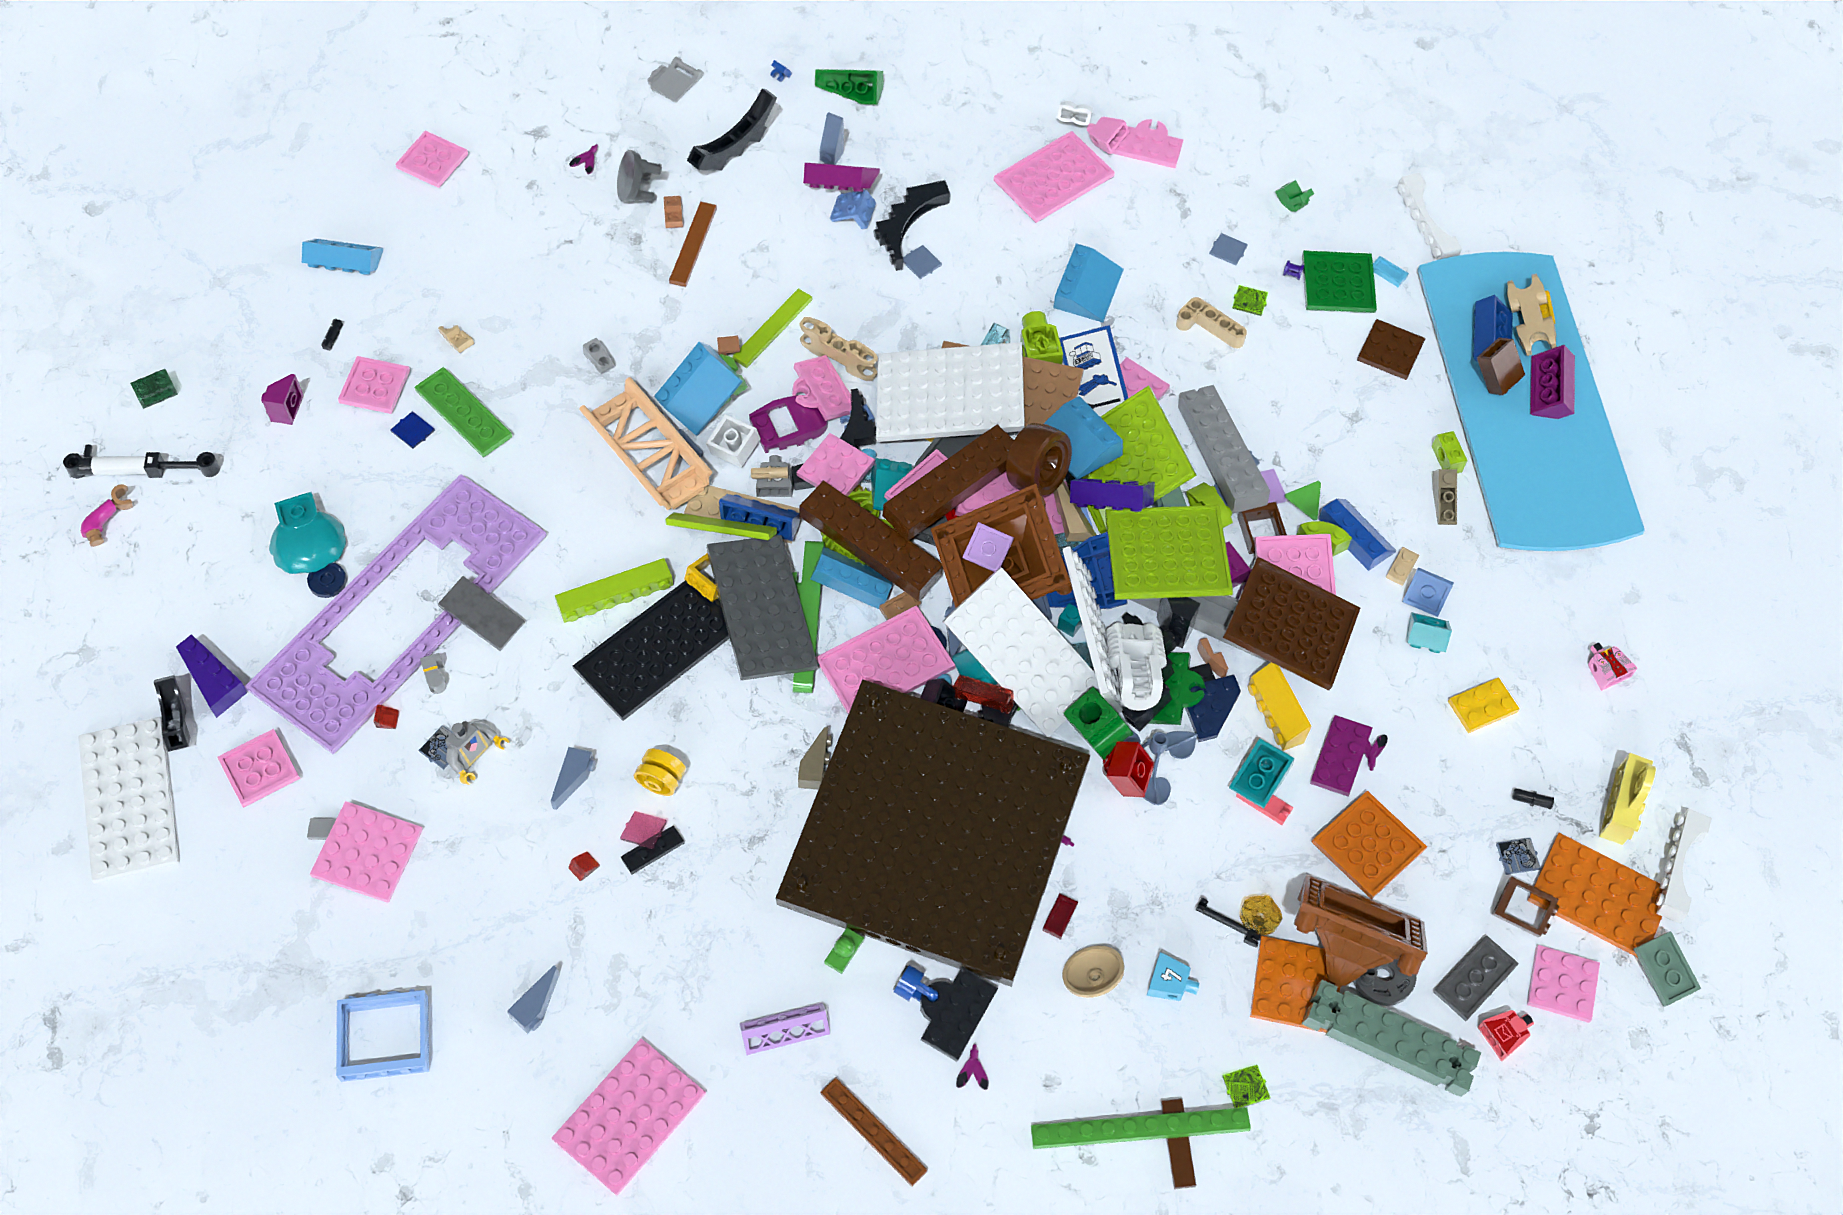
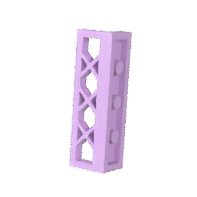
M823 1003L739 1023L746 1055L830 1034ZM823 1020L824 1029L815 1031L810 1028L815 1021ZM796 1026L804 1029L798 1036H793L789 1033ZM778 1031L783 1034L778 1041L768 1039L772 1032ZM757 1036L762 1039L758 1046L749 1048L748 1038Z

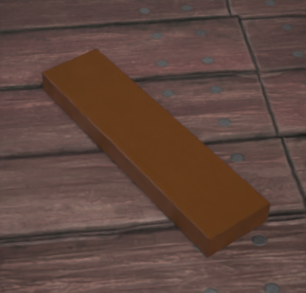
M1183 1099L1162 1100L1160 1102L1162 1114L1185 1112ZM1189 1137L1166 1138L1174 1190L1196 1188Z

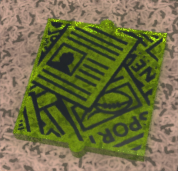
M1239 285L1237 293L1233 297L1235 300L1232 309L1262 316L1264 307L1267 306L1268 292Z
M1258 1065L1222 1076L1227 1088L1226 1094L1230 1096L1234 1108H1243L1271 1098L1265 1085L1266 1080L1263 1079Z

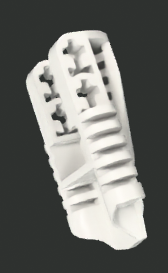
M1115 623L1106 630L1110 665L1118 670L1121 702L1125 707L1132 710L1149 709L1159 702L1163 689L1161 669L1166 666L1167 661L1162 631L1153 624Z

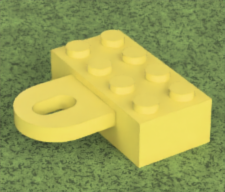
M1629 753L1617 768L1599 837L1623 845L1628 839L1631 840L1634 831L1638 832L1641 825L1639 816L1642 815L1646 805L1643 802L1650 792L1656 773V767L1652 765V760Z

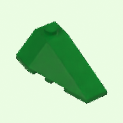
M815 69V86L860 104H878L883 90L884 71Z

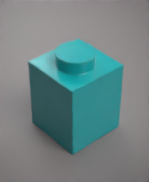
M1069 603L1059 616L1057 628L1074 637L1081 628L1082 622L1078 608Z

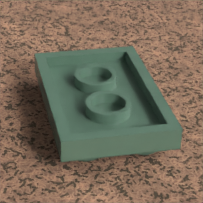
M1671 931L1633 948L1663 1007L1701 989Z

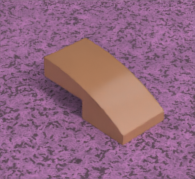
M664 196L665 227H683L681 196Z
M1200 639L1197 650L1204 662L1210 664L1212 671L1221 678L1226 677L1229 668L1222 652L1214 654L1208 639Z

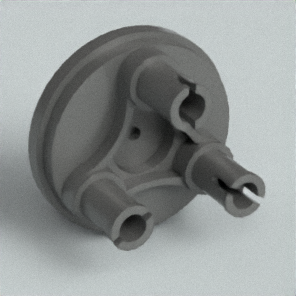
M627 150L621 159L617 176L619 200L623 202H638L640 200L653 203L655 198L654 192L642 191L639 187L641 179L650 180L648 176H651V173L660 175L662 165L647 162V160L641 159L640 154L636 153V151Z

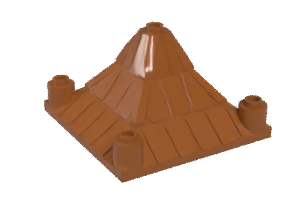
M1036 484L931 528L955 608L994 573L962 558L978 522L1014 538L1001 568L1030 600L1040 598L1054 591L1060 595H1068L1073 590L1070 576L1068 575L1045 509V500Z
M1306 874L1297 898L1300 901V908L1294 920V925L1297 926L1296 930L1304 934L1314 932L1315 927H1317L1318 935L1326 951L1327 978L1330 980L1329 983L1340 988L1347 986L1363 975L1368 969L1393 962L1394 959H1399L1397 966L1400 968L1399 971L1407 976L1418 974L1422 962L1425 961L1428 954L1424 921Z

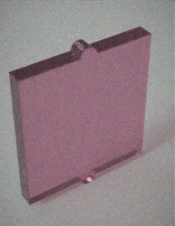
M634 811L629 822L625 824L626 827L620 839L653 849L658 838L662 836L661 832L667 820Z

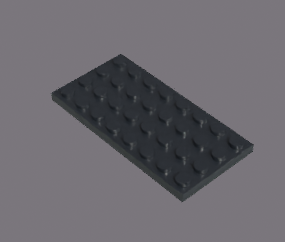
M685 580L572 665L573 669L613 712L624 721L729 639L721 603L718 599L711 602Z

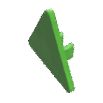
M1316 481L1285 494L1287 500L1313 521L1318 519L1321 482Z

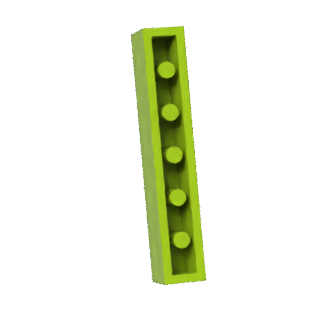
M665 558L554 596L563 622H574L578 618L594 615L598 611L611 609L618 604L629 603L633 599L649 596L651 593L659 590H666L673 586V580Z

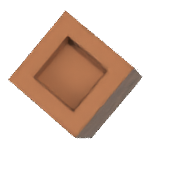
M738 335L717 337L719 355L740 352Z

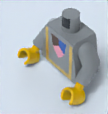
M467 721L455 723L451 728L452 733L445 741L447 745L446 761L456 774H460V782L469 785L466 780L467 776L471 780H475V775L465 772V770L492 744L491 740H494L496 747L503 750L504 748L500 746V742L504 740L509 743V740L502 736L498 737L496 735L497 732L484 723L473 722L470 724Z

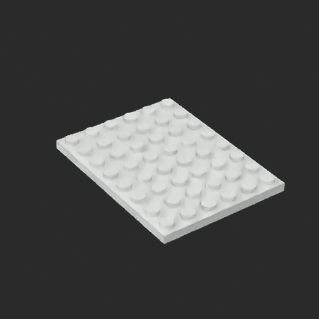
M1022 342L878 353L877 442L984 434L996 424L1005 432H1017L1025 427Z

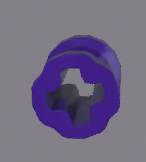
M1288 260L1283 275L1294 276L1300 280L1304 265H1296Z

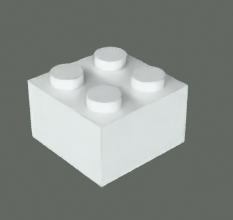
M725 414L706 444L712 455L742 468L760 441V436L755 427Z

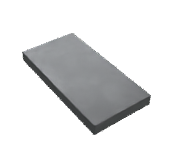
M464 576L457 581L438 603L441 609L499 651L506 646L525 623L522 618Z
M1486 935L1433 993L1464 1021H1467L1519 963Z

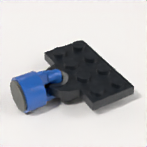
M906 965L893 987V993L907 1001L912 997L920 1002L922 1015L930 1021L920 1040L958 1062L995 996L998 987L964 967L960 969L952 984L939 981L926 986L920 982L924 973L911 965Z

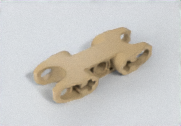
M1537 273L1532 274V284L1525 289L1516 288L1512 280L1507 281V295L1511 311L1513 313L1521 310L1524 324L1516 326L1520 345L1527 356L1532 355V345L1538 340L1547 341L1551 349L1557 347L1552 316L1543 318L1539 305L1548 302L1544 286Z
M804 317L799 322V326L804 332L800 337V342L806 349L819 357L826 355L841 363L849 374L865 381H873L875 379L877 370L873 365L878 361V357L874 351L859 341H847L831 332V327L828 324L815 318ZM812 323L814 327L809 329L804 324ZM809 337L811 343H807L804 340ZM870 355L873 357V359L871 361H867L866 356ZM865 369H868L872 371L873 374L867 376L863 373V371Z

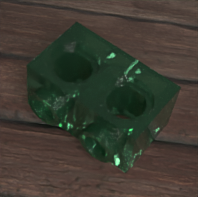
M166 369L156 371L130 383L143 409L178 395Z

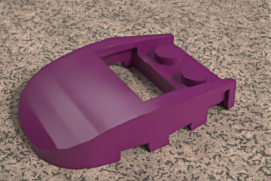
M798 395L773 400L749 414V421L758 431L760 436L759 442L765 454L769 453L768 449L778 447L779 450H784L792 445H797L798 447L804 445V442L809 439L814 440L820 437L828 428V420L825 421L818 408H808L798 404L795 401ZM787 407L798 431L779 438L768 414L776 408Z

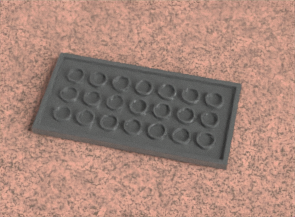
M775 535L770 540L751 538L707 544L706 549L740 680L817 670V660L782 536Z

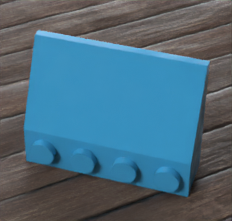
M1076 243L1056 291L1053 308L1103 323L1124 269L1095 249Z
M698 342L654 397L670 414L698 436L743 380L710 345Z
M1080 396L1062 405L1044 423L1063 431L1070 438L1072 457L1068 471L1075 479L1081 478L1123 455V440Z

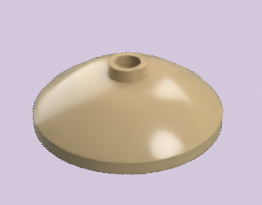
M1091 946L1076 952L1068 959L1063 968L1062 978L1066 988L1072 994L1084 998L1098 997L1110 992L1120 983L1125 972V965L1121 955L1116 950L1107 946Z

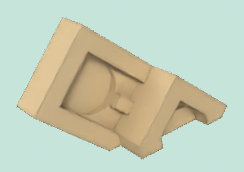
M453 325L452 328L444 329L443 326L438 327L443 337L459 353L474 344L473 339L463 330H460L458 325Z

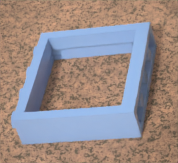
M411 989L409 992L404 993L391 991L387 995L367 994L365 997L349 996L348 999L337 1000L336 1076L341 1082L429 1072L428 996L424 990L415 991V989ZM420 1004V1058L348 1066V1012Z

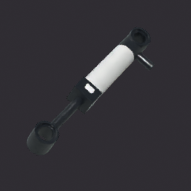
M86 444L83 457L78 453H70L63 459V465L70 476L75 479L82 478L85 475L147 474L149 478H162L164 469L198 468L203 476L210 478L216 476L220 471V466L211 452L199 454L196 461H164L160 452H146V456L91 457L93 446Z

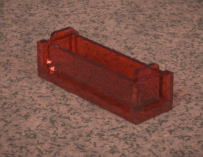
M959 675L953 685V689L956 692L955 698L958 700L959 698L1000 710L1001 713L1005 712L1006 714L1010 713L1015 704L1014 692L1007 688Z

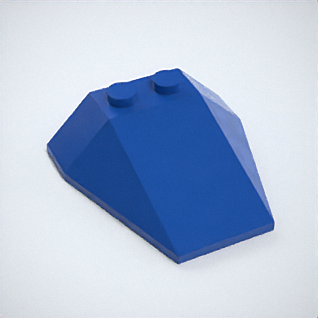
M1107 532L1089 537L1072 550L1074 552L1077 551L1079 558L1082 559L1083 564H1086L1087 570L1091 572L1093 581H1090V583L1096 590L1097 598H1095L1097 605L1099 604L1100 609H1112L1128 604L1127 599L1115 600ZM1063 555L1062 558H1063L1064 564H1065L1066 569H1067V572H1068V568H1067V565H1066L1065 557H1064V555ZM1073 590L1068 595H1060L1056 591L1046 594L1050 608H1066L1069 603L1078 608Z

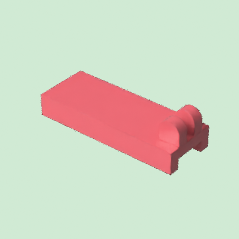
M1238 793L1236 795L1237 798L1280 825L1284 824L1294 808L1274 795L1264 809Z

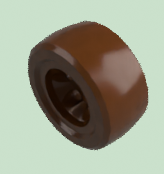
M1031 423L1024 427L1016 436L1008 453L1006 475L1009 483L1018 490L1036 484L1042 497L1052 494L1062 484L1069 470L1072 457L1070 438L1063 431L1046 424Z

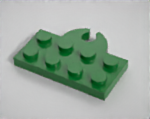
M1171 652L1167 656L1172 661V667L1175 672L1165 682L1170 688L1169 692L1172 700L1148 724L1181 725L1183 709L1198 704L1205 694L1202 690L1197 692L1190 691L1194 686L1205 688L1202 677L1195 671L1189 670L1190 653Z

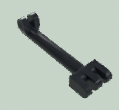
M1200 899L1196 911L1246 935L1243 942L1254 948L1258 947L1259 943L1256 940H1261V934L1265 932L1264 927L1253 922L1251 927L1248 928L1208 908L1207 899Z

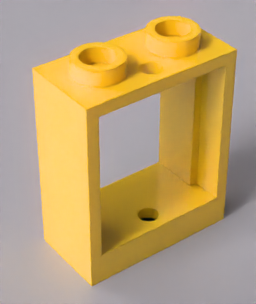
M706 553L687 567L684 580L713 602L719 598L716 584L700 573L701 570L710 565L708 553Z

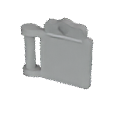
M676 56L668 67L661 65L658 69L653 70L647 81L652 90L677 103L703 77L704 71L691 67ZM677 67L682 68L683 70H685V71L689 72L690 74H692L693 77L691 78L690 76L684 74L683 72L677 70L676 68H677Z

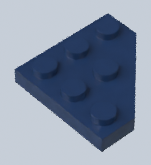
M1235 675L1204 682L1205 688H1200L1199 686L1191 688V692L1202 690L1205 694L1198 704L1185 708L1193 730L1197 733L1198 743L1218 737L1241 693Z

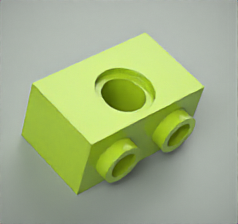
M1454 431L1437 434L1431 447L1441 468L1457 469V473H1462L1468 460Z

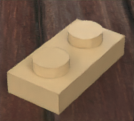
M1402 547L1386 578L1403 586L1420 555Z

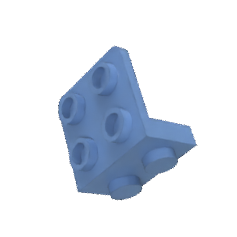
M863 189V192L842 193L836 199L830 220L835 222L853 218L861 229H867L876 202L867 189Z

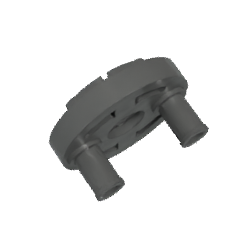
M1394 959L1393 962L1368 969L1363 975L1354 980L1353 983L1358 992L1368 1001L1381 1006H1393L1403 1002L1411 994L1416 985L1417 974L1407 976L1399 971L1400 968L1397 966L1399 959ZM1376 970H1387L1391 976L1390 981L1379 979L1377 976L1378 971Z

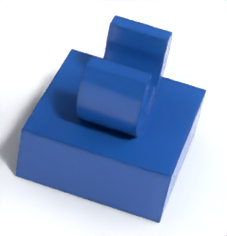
M776 60L772 62L771 66L775 69L771 71L770 75L773 78L777 74H779L777 78L779 82L783 81L784 75L790 78L792 72Z

